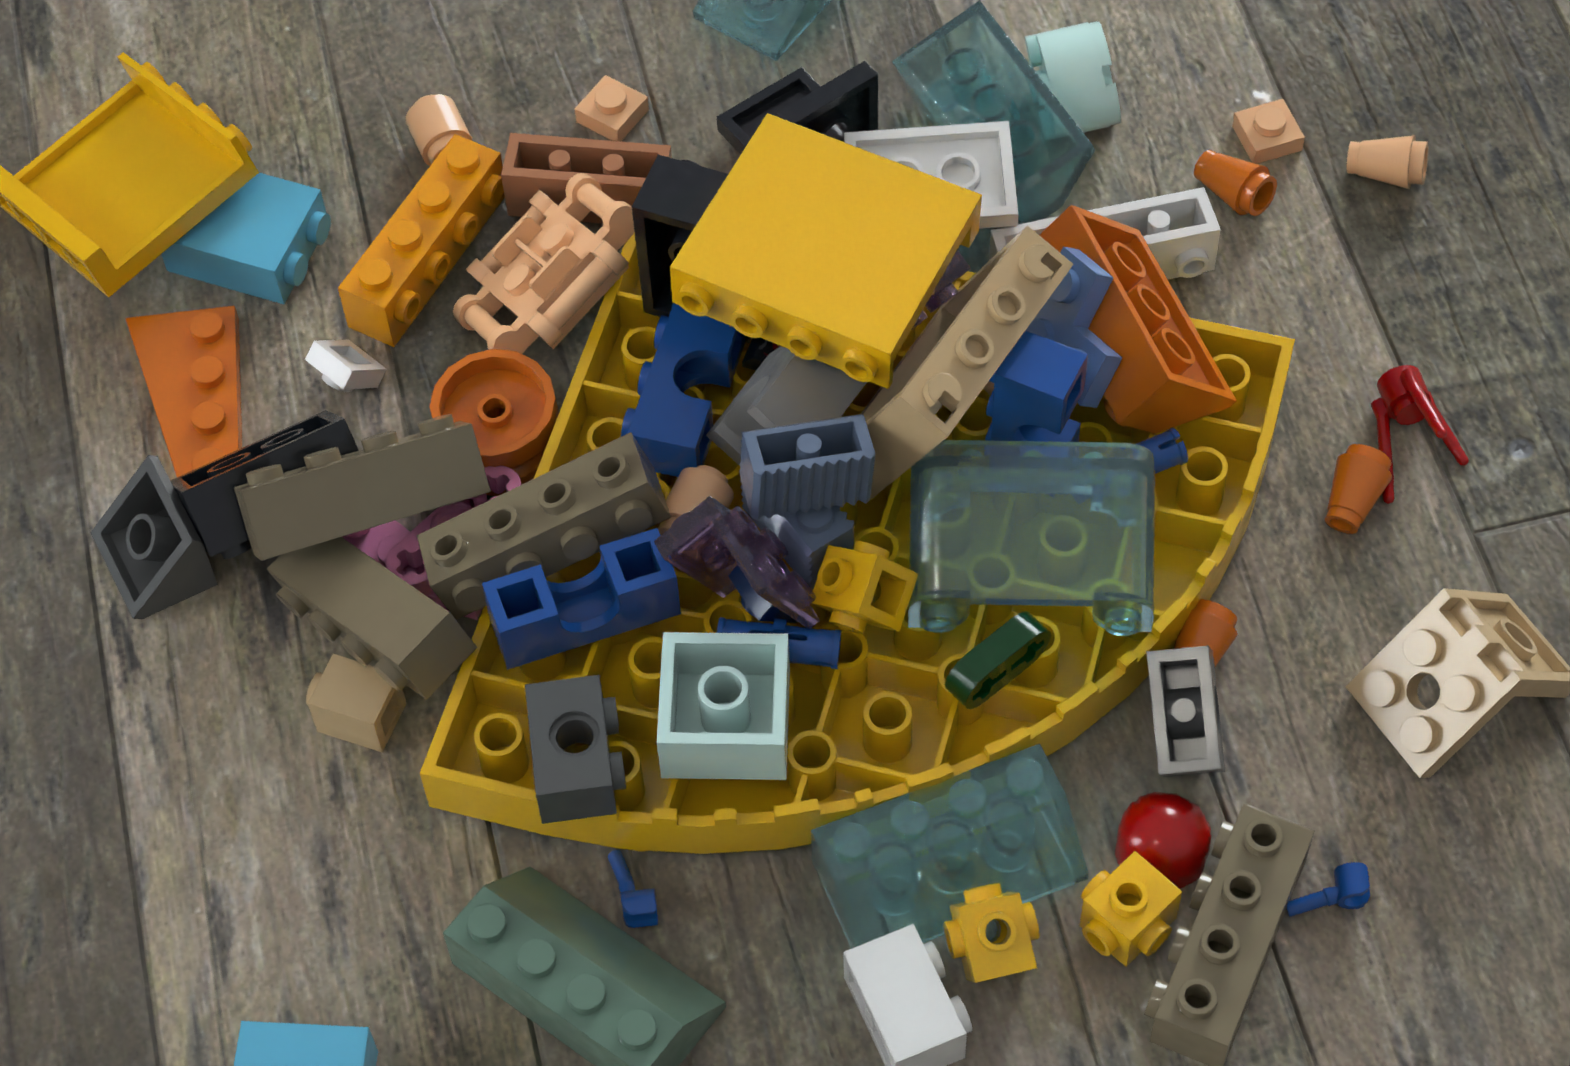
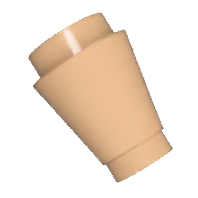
M1415 135L1361 142L1351 141L1347 156V173L1358 174L1361 177L1410 189L1411 184L1423 185L1428 163V142L1416 141Z

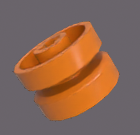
M499 349L469 354L448 367L434 385L429 406L432 418L452 414L454 423L458 421L472 423L484 468L488 466H506L517 473L521 480V485L534 479L559 414L551 378L540 364L517 351ZM491 490V492L486 493V495H488V496H499V495L505 493L506 490H504V491H503L502 493H500V494L494 493V492Z

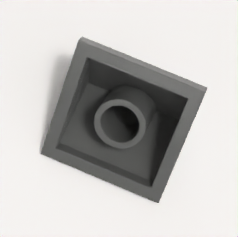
M148 455L90 532L133 619H144L218 585L203 543L158 456Z

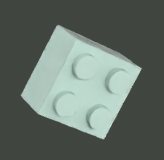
M663 632L656 742L661 778L786 780L790 686L788 634Z

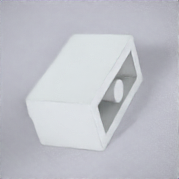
M914 924L843 952L844 979L885 1066H947L965 1058L967 1033L972 1032L970 1017L958 995L949 998L941 981V978L945 977L946 973L940 954L932 941L923 944Z

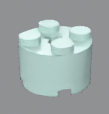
M1085 22L1025 36L1031 68L1039 66V70L1030 72L1036 103L1041 102L1042 106H1048V109L1040 110L1047 141L1107 128L1110 125L1121 122L1116 83L1112 81L1109 67L1112 65L1100 22Z

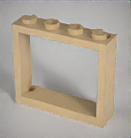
M1026 226L943 303L894 368L893 383L890 388L887 389L881 386L861 412L865 417L876 453L871 498L869 501L950 435L1074 265L1029 226ZM942 405L952 412L945 423L935 415Z

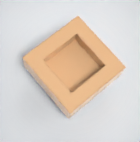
M605 75L575 107L576 122L611 141H622L649 111L648 96Z
M1284 99L1234 112L1232 127L1252 163H1262L1303 150L1305 136Z

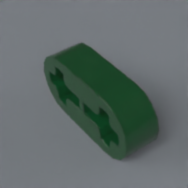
M1024 611L1017 614L955 664L946 678V689L967 709L980 706L1040 657L1050 642V631L1029 612Z

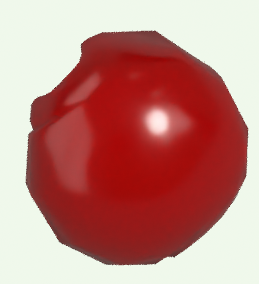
M1152 792L1140 796L1135 802H1131L1123 813L1115 847L1117 863L1120 865L1136 851L1176 887L1181 889L1196 881L1203 873L1210 852L1211 826L1199 805L1176 793Z

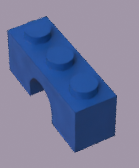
M673 303L669 317L662 315L658 321L654 337V348L657 351L653 362L645 361L641 368L638 380V394L641 396L636 409L628 408L625 413L621 437L631 432L650 460L655 472L678 477L684 468L704 465L712 442L706 436L713 426L712 401L694 398L684 394V392L698 384H715L730 388L745 344V335L738 332L734 327L708 316L699 317L692 315L675 303Z
M1025 330L989 380V382L994 383V389L986 408V415L992 417V423L984 442V448L990 450L989 475L1051 500L1055 499L1065 480L1064 471L1072 467L1078 454L1081 423L1069 419L1085 388L1087 353Z
M658 528L600 545L601 559L597 567L586 576L565 583L550 582L546 580L540 564L483 582L482 587L490 622L507 670L680 615L681 608L677 575Z

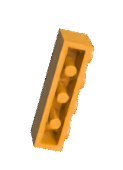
M457 134L452 136L339 285L338 291L349 328L389 346H396L505 198L501 178L503 164L500 152Z

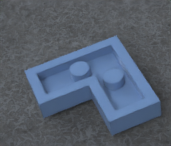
M1063 246L1060 253L1074 265L1026 331L1088 354L1085 388L1077 403L1080 406L1097 408L1122 357L1090 331L1088 327L1114 277L1081 250Z

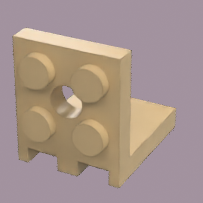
M1443 588L1345 687L1419 778H1430L1514 696L1566 698L1570 695V666L1508 594ZM1428 674L1437 680L1440 687L1439 699L1429 709L1422 705L1417 693L1420 681Z

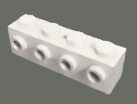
M1204 187L1087 210L1138 229L1167 279L1177 277L1191 278L1215 269L1221 229ZM1059 216L1018 224V226L990 230L989 260L1026 226H1029L1040 235Z

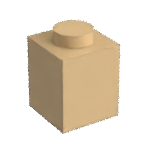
M332 654L324 672H318L312 678L306 696V703L309 706L317 732L382 753L407 704L403 689L400 692L394 689L378 674L373 666L367 665L365 667L358 661Z

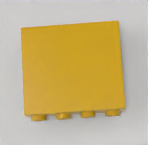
M124 52L117 57L131 78L129 83L14 176L0 165V207L108 298L259 173L248 155V152L253 149L252 145L239 128L232 123L227 127L223 126L221 120L208 105L202 102L196 106L188 93L178 83L173 82L167 85L162 75L152 64L146 61L140 65Z
M767 113L670 266L672 302L680 305L692 315L699 317L708 316L730 325L747 337L762 338L785 347L802 359H815L840 369L854 380L872 382L889 389L893 383L894 359L960 245L970 248L979 232L982 195Z

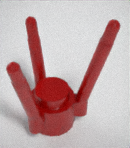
M1401 365L1385 372L1377 382V388L1381 397L1371 403V407L1377 421L1378 448L1391 460L1389 471L1392 474V479L1383 491L1384 502L1391 504L1395 497L1389 419H1396L1402 425H1411L1425 418L1436 437L1443 440L1459 465H1467L1469 459L1437 409L1420 370L1412 365Z

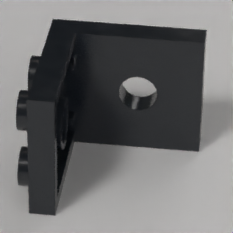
M863 61L820 86L801 67L717 116V130L740 155L767 113L844 142L845 132L878 130V73L866 61Z

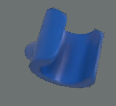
M611 851L608 854V860L619 884L625 925L630 928L658 925L655 888L635 890V882L622 851Z
M1351 862L1339 865L1334 870L1335 887L1324 888L1322 891L1290 900L1286 908L1288 916L1292 917L1335 904L1345 909L1362 908L1370 898L1369 874L1366 864Z

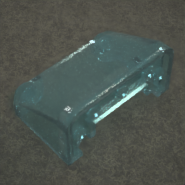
M943 440L911 467L909 569L918 573L908 605V628H923L935 633L948 632L967 620L970 613V604L1092 606L1094 622L1098 626L1105 628L1112 635L1130 636L1138 632H1152L1154 619L1155 463L1153 453L1146 447L1132 443Z

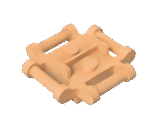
M585 173L576 174L569 179L565 189L566 198L559 205L539 190L528 201L532 206L481 261L475 258L465 269L483 287L476 295L467 294L457 300L453 309L454 318L462 327L467 330L476 331L485 339L489 350H509L523 354L538 337L554 349L629 268V262L618 250L635 233L631 205L624 201H614L602 192L601 185L597 180ZM590 211L603 220V226L596 234L580 223ZM503 305L517 317L510 326L501 325L493 317Z

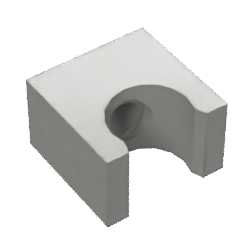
M780 346L769 353L706 436L740 466L741 432L841 417L867 382L854 380L844 371L815 359H802L794 355L789 349Z

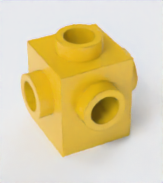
M855 541L853 550L828 545L809 603L831 612L829 623L852 632L864 634L866 625L900 632L918 573L889 560L890 552L867 542Z
M1134 851L1111 874L1106 870H1102L1084 888L1081 894V899L1083 900L1080 919L1082 933L1087 942L1098 953L1107 957L1112 954L1127 967L1141 952L1149 957L1167 940L1172 931V927L1169 925L1177 919L1182 891L1140 854Z
M1000 882L964 890L965 902L949 906L952 920L943 923L945 938L951 958L961 957L966 980L977 983L1037 968L1031 943L1032 940H1037L1040 937L1037 917L1032 903H1022L1019 892L1002 893ZM994 920L997 925V933L989 941L985 930L988 923Z

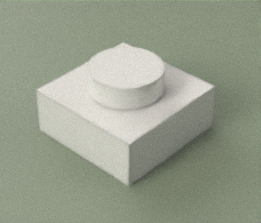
M349 339L313 341L305 358L308 363L323 373L322 380L326 384L343 392H351L353 389L378 388L387 370Z

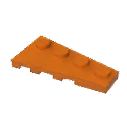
M235 306L125 318L176 476L179 477L241 449L239 317Z

